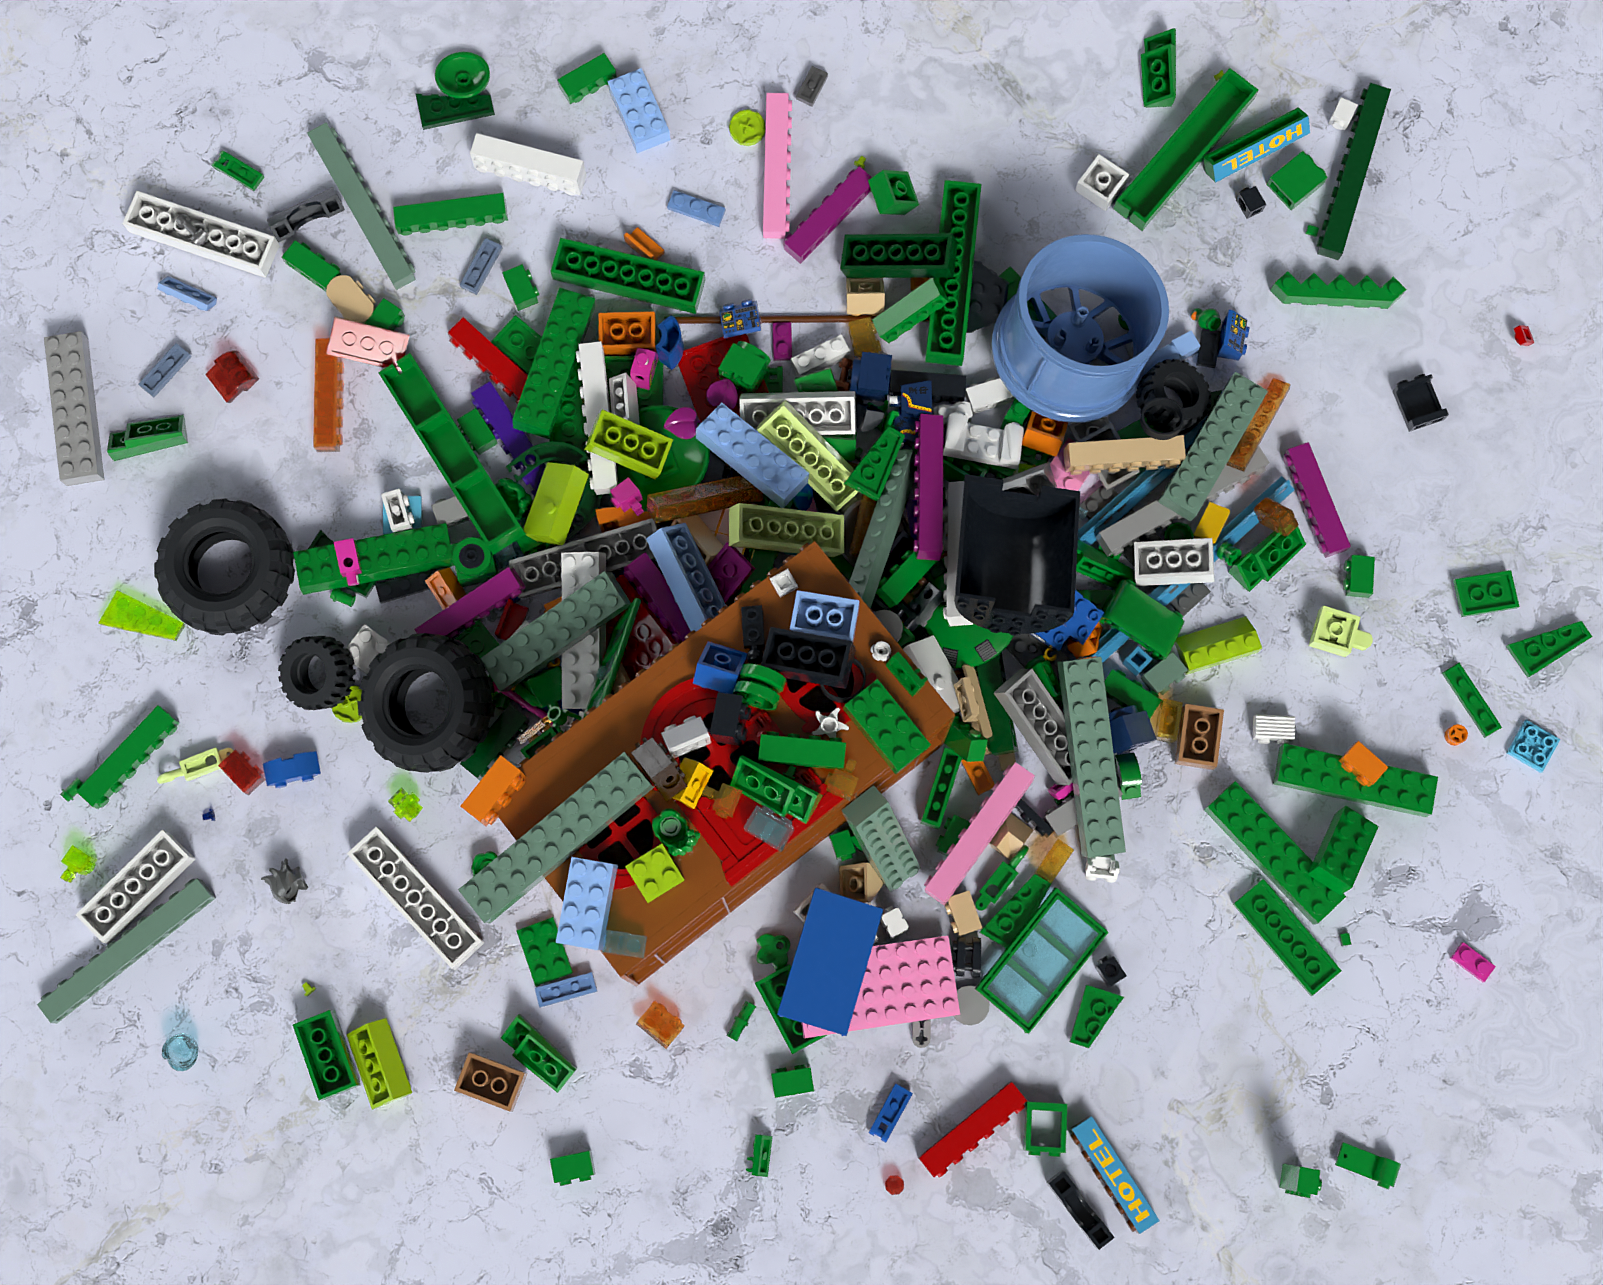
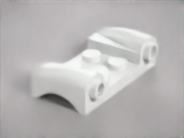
M955 412L949 415L946 425L943 456L1012 469L1018 468L1024 428L1020 424L1012 422L1007 424L1004 430L970 424L968 423V417L962 412Z

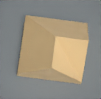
M1010 813L988 845L1011 861L1034 830Z
M860 863L839 866L840 896L871 905V901L884 884L871 864Z

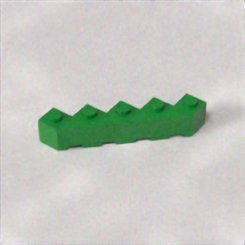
M1288 271L1270 289L1283 304H1324L1337 307H1380V309L1391 307L1407 290L1394 276L1381 288L1368 275L1353 287L1342 274L1326 285L1313 273L1300 284Z

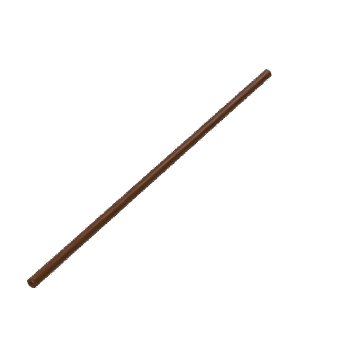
M787 315L760 317L762 323L873 322L872 319L877 316ZM930 315L921 322H929ZM673 316L679 324H722L720 316Z

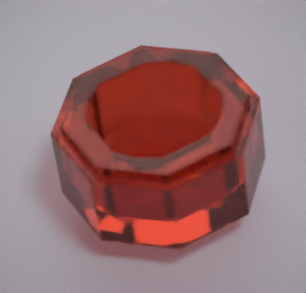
M890 1175L885 1181V1189L891 1195L900 1194L904 1189V1180L898 1175Z

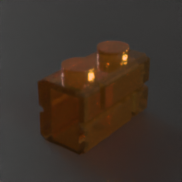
M1268 497L1264 498L1254 508L1260 524L1283 536L1289 535L1299 525L1291 509Z

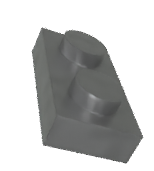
M812 66L796 95V100L813 107L828 78V73Z

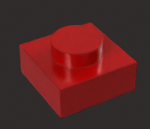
M1519 325L1514 328V337L1519 345L1530 346L1534 344L1529 326Z

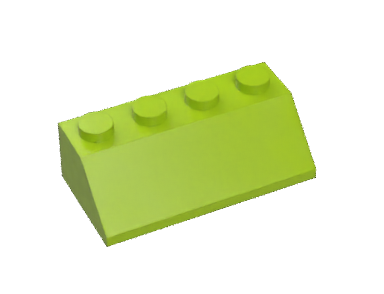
M1246 616L1177 637L1175 641L1180 660L1188 669L1185 675L1256 654L1262 649L1257 631Z
M387 1018L367 1023L346 1034L372 1110L412 1094L411 1085L407 1079L404 1065L400 1059Z

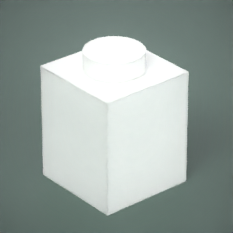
M1341 97L1328 124H1331L1336 129L1345 131L1358 104Z

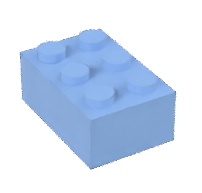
M797 590L790 630L853 642L859 612V600Z

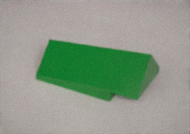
M1175 28L1144 39L1145 53L1141 54L1143 101L1146 108L1172 107L1175 101Z
M184 415L127 423L126 431L109 434L108 455L113 461H118L188 443Z
M1289 518L1236 562L1228 571L1247 591L1250 592L1262 580L1268 582L1306 545L1295 518Z
M744 756L739 758L730 787L784 818L787 814H790L805 824L809 821L823 796Z
M521 1014L516 1016L501 1037L505 1043L515 1050L512 1056L557 1093L578 1069Z

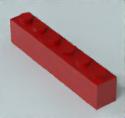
M463 317L447 332L450 337L449 342L455 348L460 347L463 350V355L468 360L473 359L477 363V368L483 373L486 371L490 375L491 381L496 385L499 383L503 386L502 390L509 397H515L517 399L515 402L518 404L528 376Z
M1009 1082L920 1155L918 1159L933 1177L938 1176L940 1178L948 1171L946 1167L951 1163L956 1165L964 1158L962 1156L963 1153L967 1150L972 1152L979 1146L978 1141L983 1137L987 1139L994 1134L995 1131L993 1129L997 1125L1001 1127L1010 1120L1009 1115L1013 1112L1018 1114L1026 1107L1024 1103L1027 1100L1013 1082Z

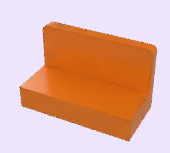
M638 227L630 235L627 232L624 234L625 243L644 258L657 261L665 253L664 249Z
M451 568L438 570L425 580L443 610L467 595Z

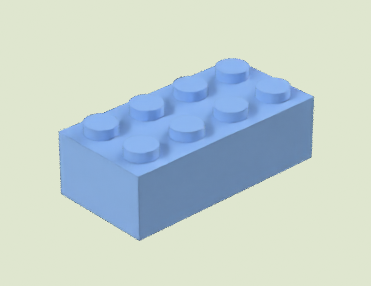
M642 68L608 81L610 94L636 153L671 140L669 129Z
M575 857L571 858L556 943L593 950L603 949L618 865Z

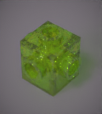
M402 787L388 800L395 808L393 812L400 819L404 817L409 822L417 817L423 809L418 803L420 799L413 792L408 794Z

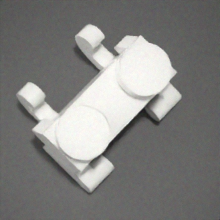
M1111 854L1109 857L1087 858L1085 878L1092 881L1096 880V878H1104L1107 882H1115L1120 870L1119 861H1115L1114 854Z

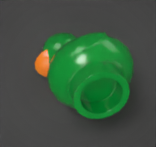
M1196 308L1191 313V319L1197 321L1200 328L1215 331L1221 325L1220 315L1214 308L1204 311Z

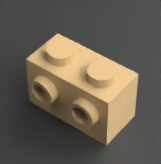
M970 891L951 896L944 907L947 915L951 914L953 922L950 923L954 934L958 933L960 937L982 929Z

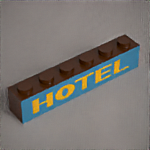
M1088 1116L1070 1128L1072 1132L1070 1134L1071 1139L1075 1145L1079 1144L1083 1149L1081 1152L1087 1163L1090 1161L1094 1166V1169H1092L1098 1180L1102 1179L1105 1183L1104 1190L1109 1197L1113 1196L1117 1203L1114 1205L1121 1215L1125 1214L1128 1221H1126V1224L1130 1230L1141 1234L1160 1220L1093 1117Z

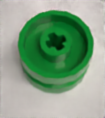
M742 665L739 678L742 681L736 683L733 694L743 696L750 706L764 710L777 709L780 701V696L777 693L783 691L786 678L780 673L761 665Z

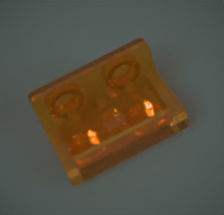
M653 1001L648 1010L636 1023L637 1026L665 1049L670 1046L684 1028V1024L677 1016L670 1014L663 1004Z

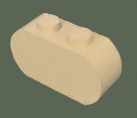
M340 275L329 282L326 294L345 319L365 323L376 309L373 305L376 303L369 293L367 295L364 294L362 291L364 287L358 280L354 282L350 276Z

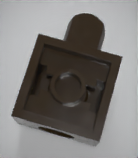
M644 737L642 739L644 744L640 745L637 742L635 744L637 749L631 753L663 798L668 801L687 787L683 780L686 776L679 768L673 756L667 754L668 751L661 742L657 744L653 738L647 740Z

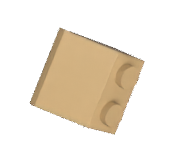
M846 278L847 314L853 316L861 314L877 316L884 312L885 292L883 278Z

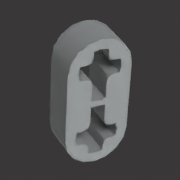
M931 1019L923 1022V1028H920L919 1021L912 1022V1041L916 1047L925 1048L929 1045L931 1039ZM920 1030H923V1036L927 1037V1041H924L923 1045L916 1041V1037L920 1035Z

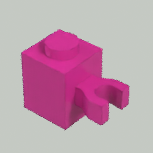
M629 477L610 490L613 497L611 501L616 508L620 507L623 512L632 508L637 516L644 512L641 508L642 505L639 503L643 500L640 490Z

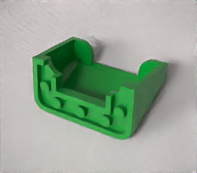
M1129 579L1118 581L1101 608L1104 614L1099 622L1101 624H1104V622L1109 624L1112 629L1116 628L1143 646L1145 651H1152L1150 656L1155 660H1166L1184 625L1183 615L1177 611H1170L1136 588V584Z

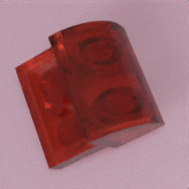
M236 350L226 352L215 359V365L205 374L226 403H231L242 391H248L259 380V377L240 352Z

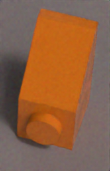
M1098 622L1083 645L1069 639L1067 643L1068 650L1073 653L1076 659L1096 653L1103 627Z

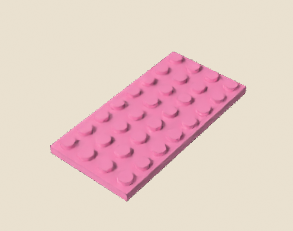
M949 936L873 946L848 1032L960 1015ZM802 1023L804 1038L836 1034Z

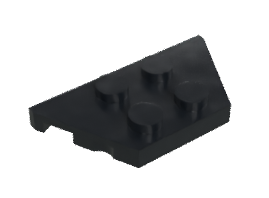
M974 261L966 333H973L976 330L996 323L1001 310L1007 303L1009 282L999 277L992 269H988L981 261Z

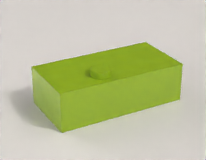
M602 409L597 415L584 450L656 479L661 474L673 439Z
M547 462L523 529L526 536L537 542L564 545L589 474L574 465Z

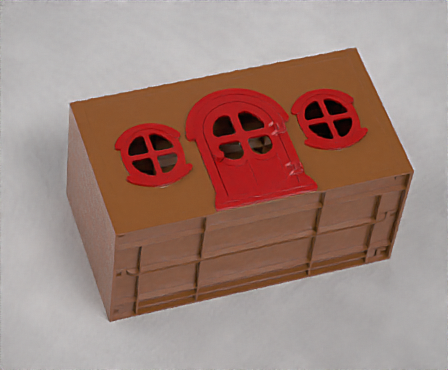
M815 541L811 544L808 542L799 549L800 553L796 556L791 555L783 561L784 565L779 569L773 568L768 572V577L762 582L761 580L756 581L750 587L751 590L749 592L739 594L734 599L735 602L732 605L722 607L718 611L719 615L712 619L710 617L701 624L702 628L698 631L693 630L685 636L686 640L681 644L676 643L668 650L669 653L664 657L660 655L652 661L653 665L647 670L645 668L641 669L636 673L634 680L624 682L618 688L619 691L617 693L607 695L602 700L603 703L600 706L590 708L585 713L586 716L583 719L573 721L568 726L570 729L566 732L556 734L552 738L553 742L549 745L539 747L535 751L536 755L532 758L522 760L518 764V769L526 776L524 779L526 782L519 791L515 790L510 796L512 797L511 802L505 808L502 807L497 813L499 815L498 818L517 841L623 752L627 753L644 773L631 753L637 749L635 746L637 742L642 745L644 744L642 741L644 737L647 740L653 738L657 744L661 742L667 749L661 734L665 732L664 728L676 724V726L682 725L685 719L692 716L696 718L701 717L703 721L706 715L714 713L719 691L702 688L699 685L693 684L697 663L707 642L748 653L750 649H744L741 607L762 605L766 647L770 627L790 630L797 590L859 600V612L853 644L856 649L854 658L862 664L866 673L864 689L878 679L929 741L931 746L895 774L845 713L843 707L846 703L834 702L836 708L840 709L837 714L838 721L849 727V730L841 729L836 732V738L843 739L842 742L847 744L844 770L792 765L796 767L794 773L795 780L793 781L823 795L806 824L790 814L783 818L734 788L729 796L719 800L709 799L702 793L696 805L697 808L693 809L673 798L666 801L654 786L652 790L635 803L640 808L638 815L622 827H619L613 821L608 825L612 830L611 836L593 849L585 844L545 878L563 901L572 857L600 862L598 855L614 842L620 841L633 859H638L641 855L626 837L627 832L644 819H648L652 825L653 819L660 816L664 809L670 808L678 811L687 820L690 829L700 832V838L697 844L693 846L692 851L686 852L683 856L670 855L685 881L649 903L645 900L628 870L617 869L603 949L600 951L617 974L636 987L847 822L841 811L873 785L881 794L940 749L945 742L955 713L928 680L921 690L912 697L885 665L897 652L908 661L913 670L918 668ZM788 569L798 588L779 597L770 578ZM880 641L888 643L891 648L889 659L886 661L875 660L872 657L873 653H871L872 645ZM765 647L759 648L763 654L765 651ZM852 664L851 670L854 679L852 695L860 690L863 684V677L859 668ZM921 671L917 674L920 679L925 678ZM808 682L798 691L792 693L789 691L787 683H785L783 691L777 693L780 696V701L775 710H764L749 705L751 717L750 720L746 721L747 738L745 741H742V745L749 740H753L760 746L761 734L766 735L767 731L778 732L779 736L787 737L789 733L799 734L800 738L808 739L809 736H820L821 740L830 741L826 733L822 735L812 734L813 731L819 728L821 723L818 721L816 712L803 707L799 703L801 697L814 687L820 686V684ZM824 685L830 694L839 697L831 686ZM832 712L821 713V715L829 716ZM709 733L711 743L705 746L710 751V756L702 764L709 769L719 765L723 767L732 779L736 766L730 760V755L741 746L730 744L721 746L717 744ZM679 757L674 758L678 763V766H680L681 763L679 761ZM764 763L763 765L783 775V772L786 773L790 765ZM655 834L652 849L663 844Z

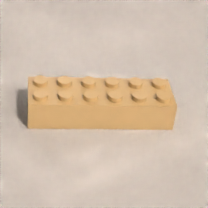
M1184 435L1175 436L1168 440L1136 438L1068 443L1063 450L1065 473L1070 472L1071 475L1082 474V471L1097 474L1101 473V470H1108V472L1113 473L1126 468L1127 471H1137L1140 467H1146V470L1158 469V466L1172 469L1176 468L1186 458Z

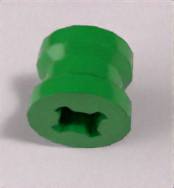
M1230 542L1223 543L1217 551V557L1225 560V563L1229 566L1238 562L1242 554L1241 550L1233 547Z

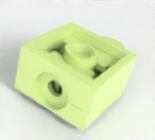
M1323 605L1318 610L1308 646L1346 657L1351 653L1352 648L1362 651L1366 650L1371 646L1373 638L1370 633L1358 630L1361 617Z

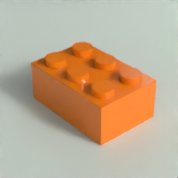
M655 312L598 313L599 342H602L604 356L635 355L637 348L657 353Z
M500 755L460 807L484 826L492 825L499 816L497 814L502 807L505 808L511 802L512 797L510 796L515 790L519 791L526 782L524 780L526 776L521 770Z

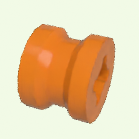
M1456 724L1446 730L1444 737L1448 744L1456 746L1466 741L1468 732L1464 726Z

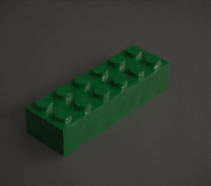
M952 233L845 234L840 270L846 278H954L958 242Z

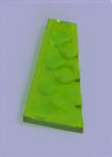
M118 590L98 623L103 626L177 641L186 625Z

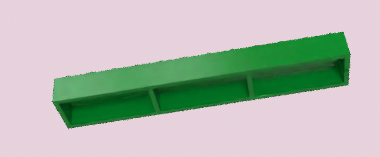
M411 353L396 361L403 373L399 374L393 364L378 372L492 554H496L526 535Z

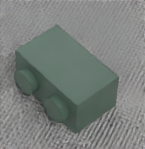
M1172 652L1166 660H1162L1144 674L1141 680L1150 690L1164 695L1171 689L1170 684L1174 681L1178 684L1186 677L1184 673L1188 669Z

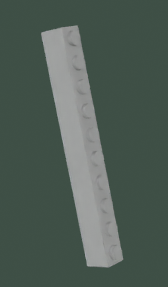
M1258 444L1228 460L1205 501L1212 502L1219 497L1218 494L1224 491L1226 494L1235 488L1234 485L1237 483L1242 485L1251 479L1250 476L1253 474L1258 476L1266 471L1265 467L1270 462ZM1156 500L1099 532L1095 538L1107 557L1112 554L1117 556L1124 551V547L1128 545L1132 547L1134 542H1140V538L1144 536L1148 538L1155 534V530L1159 527L1164 529L1171 525V521L1175 518L1180 520L1184 517Z

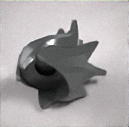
M285 858L284 862H281L280 870L270 868L269 871L273 875L261 878V880H265V883L270 885L274 898L284 904L296 902L298 890L308 889L300 867L292 870L288 865L287 858Z

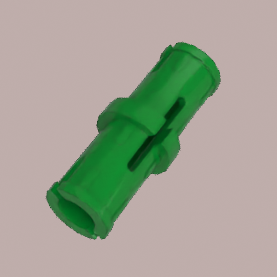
M745 1001L738 1016L734 1017L735 1021L726 1036L738 1041L745 1026L749 1025L748 1021L756 1008L755 1005Z

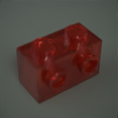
M235 749L218 766L243 793L250 795L266 780L262 776L264 772L258 765L253 766L249 762L251 758L244 751L239 752Z

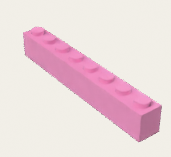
M767 93L763 238L785 239L786 232H789V221H786V215H790V204L786 203V197H790V186H787V180H790L791 169H787V163H791V152H787L788 146H791V134H788V128L792 129V117H788V111H792V100H789V93Z
M1015 762L1013 766L1009 765L1003 773L1005 777L1001 782H996L992 788L994 792L991 797L987 796L981 804V807H983L981 811L974 813L969 821L971 825L968 829L964 828L958 836L960 840L956 845H951L947 851L948 857L946 860H941L935 868L937 870L936 874L933 877L930 875L924 883V886H926L925 893L944 906L1034 781L1035 775Z

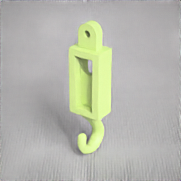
M215 747L179 761L181 768L161 774L157 778V782L159 784L167 783L180 776H184L187 781L224 768L223 763L232 760L235 757V752L231 748L219 751ZM215 756L216 764L208 766L206 758Z

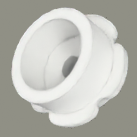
M880 641L872 645V657L877 661L888 660L891 654L889 644Z

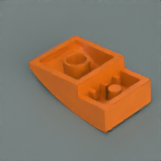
M620 507L596 509L602 533L656 518V515L649 512H643L637 516L632 508L626 512H623Z

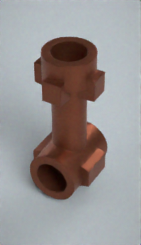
M842 358V361L839 362V368H842L839 380H835L838 391H849L850 382L846 381L849 369H853V361L851 359Z

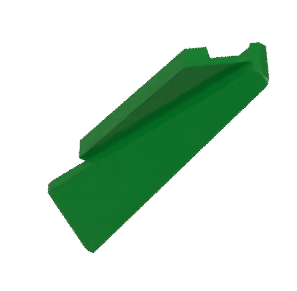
M1078 539L1076 572L1115 588L1120 580L1125 581L1129 579L1136 584L1135 570L1110 556L1107 557L1106 554Z

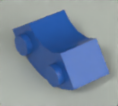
M670 315L657 325L661 340L656 345L659 361L670 370H673L683 356L684 344L679 323Z
M317 751L293 754L292 758L284 760L277 758L263 763L267 786H275V788H283L287 786V783L299 780L309 782L314 780L315 776L321 774Z

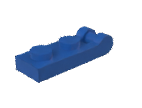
M895 1083L868 1133L873 1136L874 1134L881 1138V1141L886 1143L913 1093ZM881 1122L888 1125L885 1131L879 1128Z

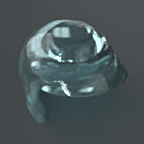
M178 1033L166 1040L162 1047V1057L168 1060L169 1065L174 1070L186 1071L195 1064L199 1047L191 1035Z

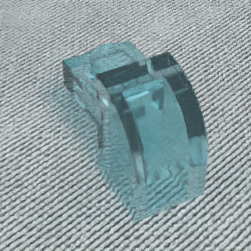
M605 930L602 953L644 958L647 936Z

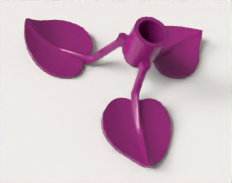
M729 379L717 381L707 390L706 397L710 405L718 407L723 403L731 410L736 406L738 400L737 390ZM682 407L674 411L667 418L664 429L681 439H691L696 435V428L702 422L696 420V412L693 409Z

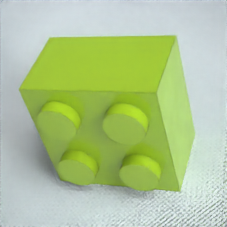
M660 844L625 866L647 903L685 881L663 844Z

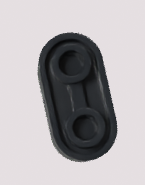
M957 937V941L953 940V952H956V960H952L956 976L964 977L965 971H971L972 977H980L981 938L973 937L972 943H966L965 937ZM965 951H972L971 963H965Z

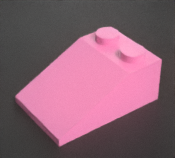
M1068 438L1059 450L1057 457H1054L1050 463V467L1057 488L1079 491L1090 473L1089 471H1082V474L1071 475L1070 472L1065 473L1063 450L1068 443H1076Z

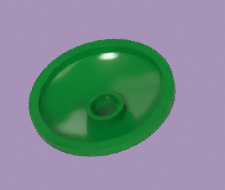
M471 52L450 54L440 61L435 70V81L438 88L444 94L454 98L475 96L486 88L490 80V70L487 62L479 55Z

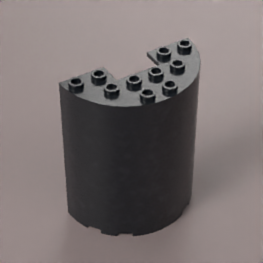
M965 474L954 598L956 609L965 619L977 626L988 629L992 633H1009L1012 636L1044 632L1063 625L1074 614L1080 491L1042 486L1038 496L1002 491L1004 480Z

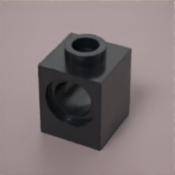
M1256 186L1252 188L1246 187L1239 192L1240 194L1236 201L1246 219L1263 212L1266 202Z
M1106 955L1097 961L1099 965L1095 969L1107 987L1113 986L1127 976L1114 956L1109 958ZM1106 965L1114 967L1115 971L1112 976L1106 974Z

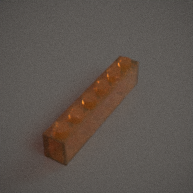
M330 338L315 339L313 447L317 452H340V446L343 445V436L340 434V428L343 427V417L340 415L341 409L344 408L343 398H341V391H344V382L341 380V374L344 373V363L341 362L342 357L326 354Z
M741 475L647 495V511L655 523H661L727 509L738 503L751 504L763 501V493Z

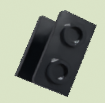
M1425 374L1418 375L1409 382L1408 380L1400 381L1392 391L1409 432L1443 421L1449 415L1446 408H1441L1431 383L1432 374L1427 376Z

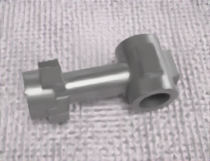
M181 214L176 220L178 226L181 229L185 227L193 235L190 239L197 246L203 245L208 240L207 237L209 235L202 228L197 230L190 223L192 219L188 215Z

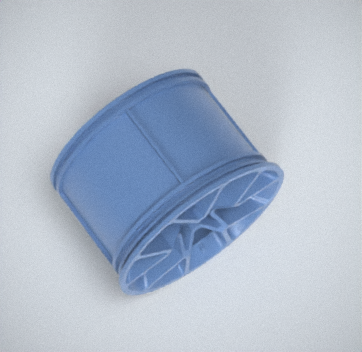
M1083 234L1064 237L1048 244L1029 262L1020 280L1017 294L1003 307L994 325L992 355L1002 382L1010 393L1027 408L1057 421L1089 422L1114 413L1135 393L1142 379L1146 363L1159 346L1166 332L1169 320V301L1164 284L1147 259L1130 246L1115 239ZM1067 287L1072 311L1062 313L1053 320H1050L1040 294L1046 290ZM1082 289L1103 298L1104 302L1089 312L1086 307L1081 306L1078 290ZM1029 299L1039 321H1034L1030 318L1027 307ZM1114 307L1122 316L1121 319L1126 322L1129 332L1104 343L1103 332L1094 319L1109 308ZM1039 334L1047 338L1048 344L1043 340V338ZM1133 341V358L1126 362L1110 352ZM1097 358L1109 366L1089 365V363Z

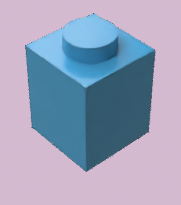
M1137 646L1122 664L1137 676L1150 663L1152 658Z

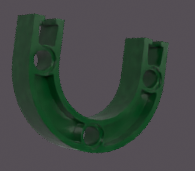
M553 441L540 443L529 448L505 468L510 473L512 472V466L519 462L522 463L526 470L519 476L517 474L513 475L515 481L518 482L536 467L547 462H559L579 468L580 462L588 463V460L591 458L571 444ZM527 455L535 457L536 461L533 465L525 462ZM589 469L586 471L589 476L575 515L582 516L583 522L581 525H576L572 521L573 531L567 535L565 542L593 519L596 509H599L602 494L596 495L594 489L590 487V478H593V474Z

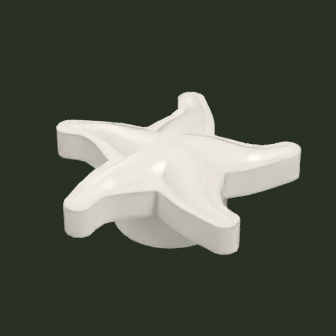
M836 708L829 716H823L819 711H816V716L821 725L812 734L822 735L826 733L829 738H836L837 731L841 729L849 730V727L838 721L837 714L840 711L839 708Z

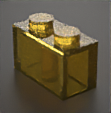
M870 317L848 322V331L855 356L862 357V352L879 353L881 351L880 341H876L874 335L877 334V330L874 324L871 323Z
M1163 699L1160 702L1155 730L1157 741L1174 743L1177 740L1183 702Z
M1057 839L1034 873L1052 883L1074 849Z

